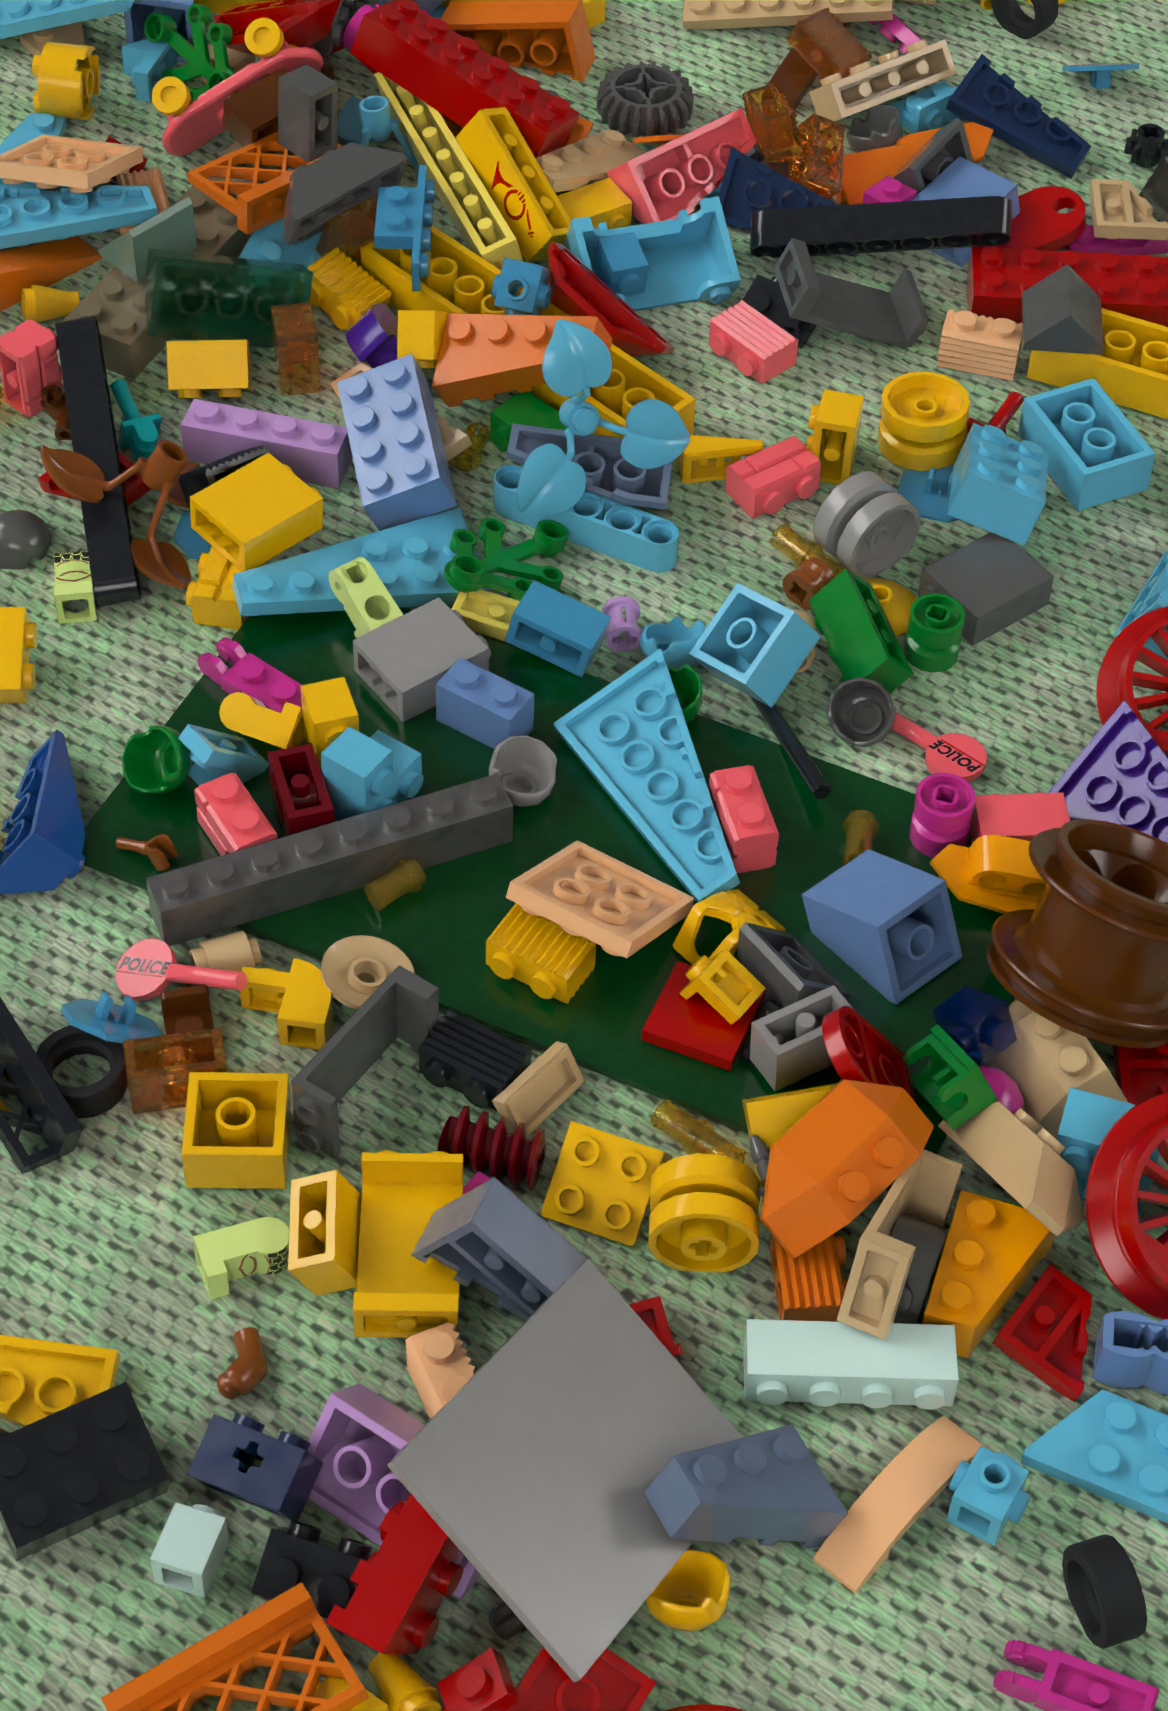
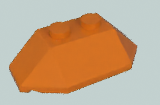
M841 1080L771 1145L765 1181L764 1205L761 1207L760 1214L761 1222L791 1258H797L851 1223L921 1156L934 1125L902 1087Z

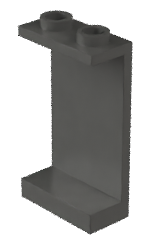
M791 238L774 266L790 318L903 348L912 347L917 338L926 330L929 319L912 273L909 270H903L890 292L815 272L806 243Z
M399 965L291 1080L295 1134L304 1148L312 1153L322 1151L333 1159L340 1154L337 1103L397 1038L419 1050L420 1044L424 1042L426 1036H429L431 1029H434L436 1023L439 1022L437 986Z

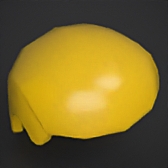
M687 1549L646 1599V1605L655 1619L673 1630L695 1632L715 1623L722 1617L728 1605L731 1576L727 1564L712 1553Z

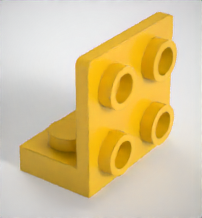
M571 1121L542 1206L541 1215L595 1235L633 1246L637 1241L650 1202L651 1175L661 1164L671 1160L673 1155Z

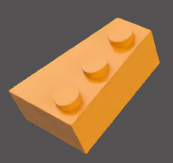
M961 1190L922 1324L955 1325L957 1355L968 1358L1002 1314V1310L1014 1294L1025 1284L1030 1273L1050 1251L1055 1234L1023 1207Z

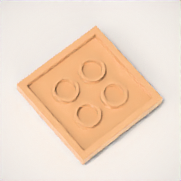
M43 134L0 154V178H2V182L5 184H21L27 181L35 182L36 187L41 189L66 186L73 193H88L93 190L94 186L111 182L112 177L118 174H126L130 168L143 162V148L141 146Z
M578 840L510 881L506 895L507 899L521 905L525 912L535 916H543L561 925L565 932L575 936H582L600 945L608 954L622 956L626 959L688 916L695 900L694 897Z

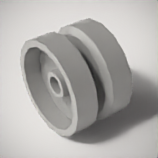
M865 471L847 478L833 489L822 503L815 517L813 534L815 541L829 554L838 558L839 563L844 568L862 579H867L893 567L901 560L912 546L918 534L921 518L919 510L905 497L897 492L895 493L894 488L881 476L873 471Z

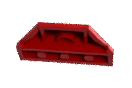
M271 0L237 5L214 16L215 23L228 24L232 29V40L226 47L249 55L254 54L245 44V31L251 22L259 18L273 20L281 28L284 40L288 44L299 48L308 47L315 49L314 43L327 37L341 0Z
M555 242L550 244L548 247V264L551 271L549 276L550 286L552 287L551 304L569 316H597L611 336L612 344L632 357L670 355L675 350L667 340L563 244Z

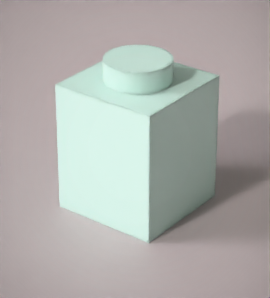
M175 1502L150 1558L154 1583L205 1598L230 1541L226 1517L221 1516L219 1512L206 1505L195 1504L190 1507Z

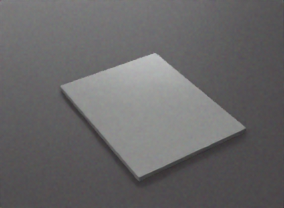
M588 1258L402 1448L387 1466L575 1683L581 1680L694 1541L670 1539L645 1496V1490L673 1456L739 1439L743 1436Z

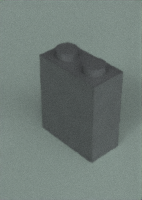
M990 532L922 568L918 597L925 594L939 593L956 599L963 606L966 613L962 637L973 646L1048 605L1054 576L1015 542Z

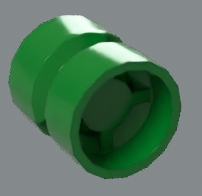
M932 593L918 597L911 604L904 654L907 661L915 668L931 673L943 672L952 668L957 662L966 613L963 606L956 599L945 594Z

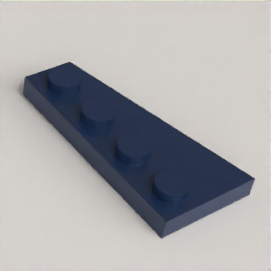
M981 54L948 100L946 109L968 122H975L993 129V136L1072 179L1087 157L1091 145L1058 117L1050 118L1041 109L1042 104L1032 95L1029 98L1025 97L1014 87L1015 81L1006 73L999 75L990 67L991 61Z
M731 147L718 195L726 225L750 231L751 214L757 211L837 206L836 203L814 193L803 185ZM843 254L855 258L857 254Z

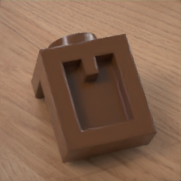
M206 985L182 986L174 990L161 992L160 999L171 1064L219 1056L208 987Z

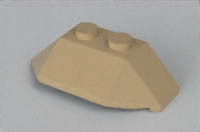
M1018 999L1011 1002L1005 1011L983 1063L986 1067L992 1066L1002 1070L1017 1083L1025 1100L1023 1110L1053 1137L1057 1138L1070 1087L1128 1103L1108 1067L1085 1036L1074 1033L1047 1020L1025 1006Z
M998 1101L989 1105L955 1130H952L944 1120L938 1125L1018 1203L1056 1236L1061 1235L1065 1230L1070 1231L1078 1227L1085 1219L1075 1169L1059 1156L1066 1147L1021 1107L1013 1115Z

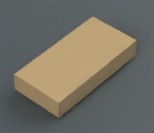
M556 1041L496 1096L492 1102L500 1118H507L508 1133L513 1134L519 1123L523 1122L526 1123L527 1137L586 1081L568 1044Z

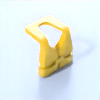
M739 889L725 890L711 895L692 907L673 943V948L692 965L701 958L695 950V939L704 915L721 919L732 926V932L709 957L710 960L724 948L734 955L738 947L739 929L745 922L779 931H786L780 923L764 910L759 911V906Z

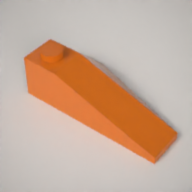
M79 236L0 251V312L21 301L22 288H31L32 284L49 287L102 259L100 253Z

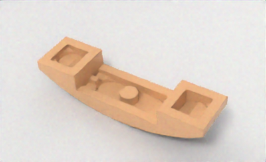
M942 1416L915 1437L873 1480L847 1511L848 1515L824 1541L813 1557V1561L856 1594L889 1557L890 1549L950 1484L960 1462L965 1460L971 1464L980 1446L986 1447L947 1417Z

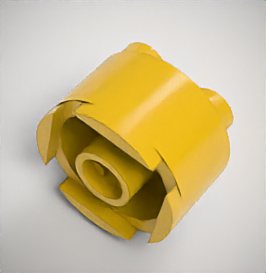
M47 42L43 47L41 55H34L32 74L34 77H38V91H35L33 98L35 113H47L52 116L66 117L67 119L91 120L96 108L95 106H89L92 95H99L100 89L98 55L91 54L95 49L94 46Z

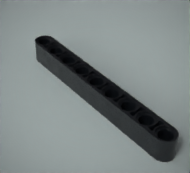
M92 315L55 322L73 452L92 460L103 472L105 481H111L122 473L102 340L96 316ZM124 482L111 491H103L104 496L98 503L80 500L92 583L99 607L141 599L137 567L133 564L130 544L133 539L126 495L124 496L123 494L125 492Z

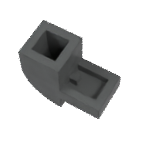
M906 1213L899 1216L890 1237L913 1245L916 1249L893 1323L918 1324L932 1280L936 1276L949 1228Z

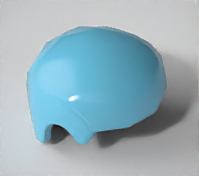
M678 616L666 625L663 623L646 625L639 642L641 652L647 658L661 648L667 666L678 669L683 667L684 664H688L693 667L698 661L689 652L707 627L701 620H697L691 628L687 627Z

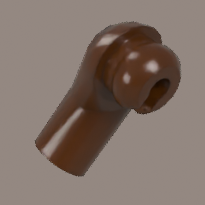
M48 385L41 391V405L44 411L56 422L55 437L58 440H72L65 394H63L59 386Z

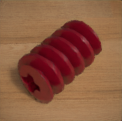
M465 1105L457 1117L450 1116L447 1119L439 1138L437 1151L449 1154H463V1169L471 1162V1169L475 1174L478 1171L481 1173L486 1172L489 1166L491 1177H495L497 1180H502L508 1173L509 1182L514 1186H520L527 1178L528 1188L532 1191L538 1182L546 1154L545 1130L538 1128L530 1140L526 1138V1123L520 1122L513 1134H510L507 1129L506 1117H501L496 1126L491 1128L489 1127V1112L483 1111L474 1123L470 1121V1106Z

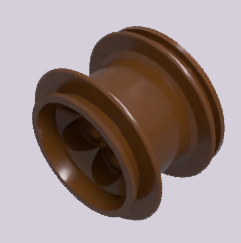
M1092 819L1069 821L1061 828H1053L1036 834L1029 844V857L1036 871L1046 882V885L1035 909L1012 911L1000 916L995 921L991 931L992 940L986 953L987 962L993 975L1010 994L1025 1006L1047 1020L1079 1035L1107 1044L1129 1048H1155L1168 1044V843L1127 826Z

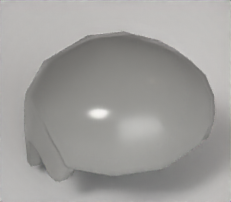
M527 735L510 736L496 746L489 765V776L497 774L514 806H535L551 794L556 781L557 758L555 753L541 740Z

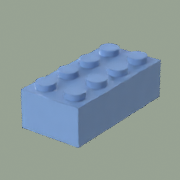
M409 354L337 382L362 505L379 531L457 506L430 384L414 356Z

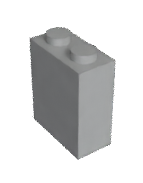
M438 597L354 639V671L404 723L436 706L435 684L459 658L489 671L491 650L486 640L481 635H476L465 624L460 613L456 610H451Z

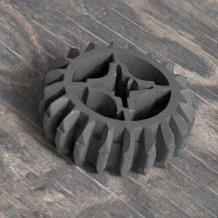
M642 61L638 65L627 63L625 68L614 67V71L605 73L604 80L600 81L597 96L598 114L601 116L603 124H609L610 130L619 129L620 133L624 136L632 133L635 138L639 137V135H666L667 132L676 135L678 128H685L686 122L691 118L694 94L692 93V87L689 85V79L681 77L679 70L670 71L669 65L660 67L656 65V62L644 64Z

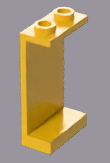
M383 1150L377 1153L362 1152V1200L357 1287L353 1295L354 1337L408 1338L447 1322L455 1324L456 1332H458L460 1283L453 1280L457 1272L430 1256L426 1263L411 1256L434 1211L463 1195V1154H449L443 1151H432L429 1153H398L392 1150Z

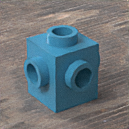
M504 258L501 275L497 274L492 285V298H495L494 305L505 310L504 315H541L542 309L548 308L551 299L552 287L548 285L551 271L542 265Z

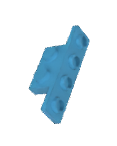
M419 165L417 187L391 186L378 188L374 245L375 248L412 249V291H421V278L429 277V253L423 252H431V228L425 227L433 226V204L427 203H434L435 182L434 180L427 179V165Z

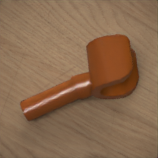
M165 834L158 835L149 841H137L122 837L116 840V847L119 849L148 855L157 871H163L170 867L167 858L180 856L170 838Z

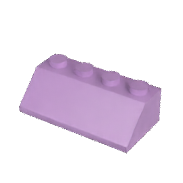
M193 399L181 423L183 450L186 452L188 460L210 464L238 451L266 445L269 447L271 455L282 464L288 465L302 481L339 489L353 458L347 428L198 399Z
M361 1383L332 1392L308 1441L311 1443L308 1452L323 1462L308 1499L381 1546L383 1543L380 1539L381 1531L379 1530L381 1522L389 1509L399 1500L406 1502L410 1495V1492L405 1489V1486L389 1469L387 1464L425 1424ZM463 1556L459 1564L463 1566V1574L457 1588L453 1592V1595L459 1599H463L481 1576L465 1556Z

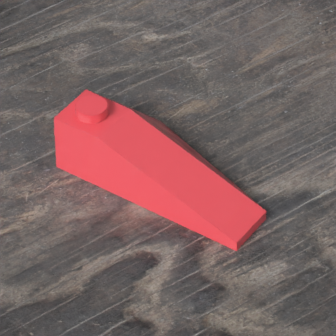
M740 108L607 171L606 174L632 201V216L642 224L676 219L679 210L687 209V213L690 215L700 200L713 191L716 187L715 184L724 176L731 147L746 155L757 143V140L743 109Z

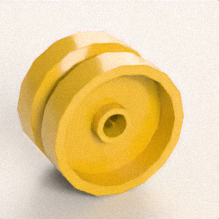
M910 372L895 377L885 385L881 395V420L879 422L877 438L881 453L892 463L902 468L916 471H930L931 468L939 470L952 465L956 461L966 440V423L970 410L968 391L958 381L944 374L934 372Z
M701 1153L675 1157L661 1164L651 1175L650 1186L651 1213L649 1217L648 1248L654 1257L670 1268L681 1271L721 1273L732 1271L748 1264L758 1253L760 1219L757 1215L760 1204V1195L758 1193L760 1180L753 1169L737 1159L719 1154Z

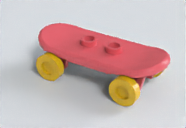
M269 18L254 20L247 27L244 40L247 48L255 56L261 58L259 62L251 63L201 94L195 102L191 98L187 85L177 77H165L155 84L152 90L153 105L162 114L168 116L169 124L162 137L164 149L172 156H184L199 149L212 138L227 130L222 125L224 100L233 92L242 91L255 84L262 76L271 75L282 68L289 73L307 64L320 71L324 63L320 52L308 47L299 48L288 44L284 40L281 28Z

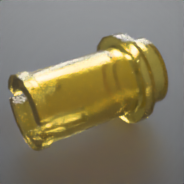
M471 423L465 429V433L473 445L452 458L453 465L460 471L468 472L476 469L482 461L481 453L490 439V433L482 425L478 435H475L474 433L479 423Z
M855 810L844 820L843 830L847 834L842 861L844 865L866 850H872L873 837L878 834L879 824L875 820V816L869 811Z
M413 858L407 861L400 859L396 862V868L372 883L366 884L364 890L371 904L378 911H382L387 905L408 892H419L421 884L426 882V876L421 866Z

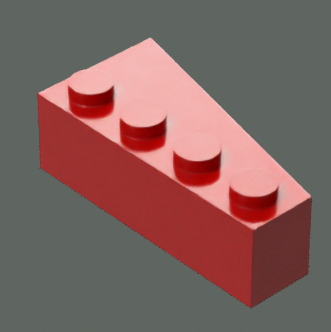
M410 1493L406 1502L399 1500L388 1510L379 1526L381 1531L380 1539L383 1543L379 1550L374 1552L367 1561L363 1559L359 1561L350 1577V1581L356 1584V1591L347 1607L343 1609L335 1604L325 1622L382 1654H417L420 1648L425 1649L432 1641L438 1629L439 1618L435 1615L444 1596L449 1597L453 1594L463 1574V1566L459 1564L464 1554Z

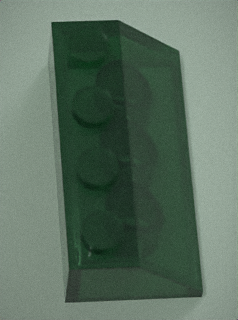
M148 248L144 287L147 335L195 341L248 340L249 346L304 351L313 272L302 264Z

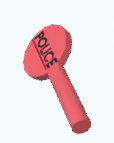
M896 712L892 730L926 750L925 764L930 773H950L964 778L967 782H971L981 776L986 768L987 753L983 745L975 738L957 733L936 737Z
M157 938L144 939L133 944L123 954L115 974L117 987L125 996H130L135 1001L149 1000L158 996L169 986L170 982L198 986L206 985L207 987L238 991L243 990L247 984V976L241 971L177 964L176 954L166 942Z

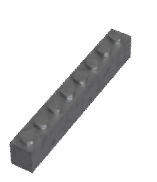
M493 774L146 878L151 915L162 941L172 946L513 841V804L497 774Z

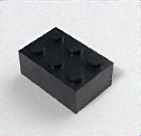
M126 1382L0 1437V1524L16 1561L168 1492L170 1478Z

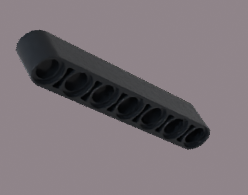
M985 196L761 210L751 214L750 254L755 257L770 256L771 258H780L791 238L804 241L810 256L1003 245L1011 241L1012 202L1006 197Z

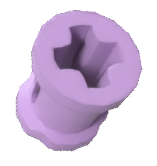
M625 596L608 600L602 609V613L611 616L608 630L605 634L606 646L614 652L634 651L640 647L639 642L642 634V629L638 627L637 623L641 614L638 602ZM622 608L625 609V618H622ZM621 632H624V641L620 639Z

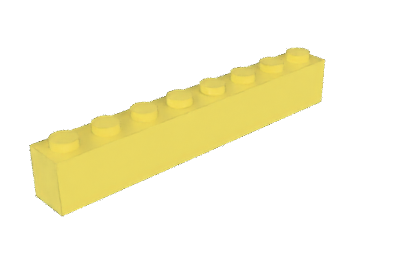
M380 72L375 73L374 77L380 94L389 101L391 118L398 120L399 128L418 164L427 165V179L434 180L435 192L469 250L501 271L504 258L523 261L516 237L439 111Z

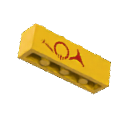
M507 108L479 110L455 138L516 237L520 252L526 262L548 260V247L552 242L564 245L571 219Z

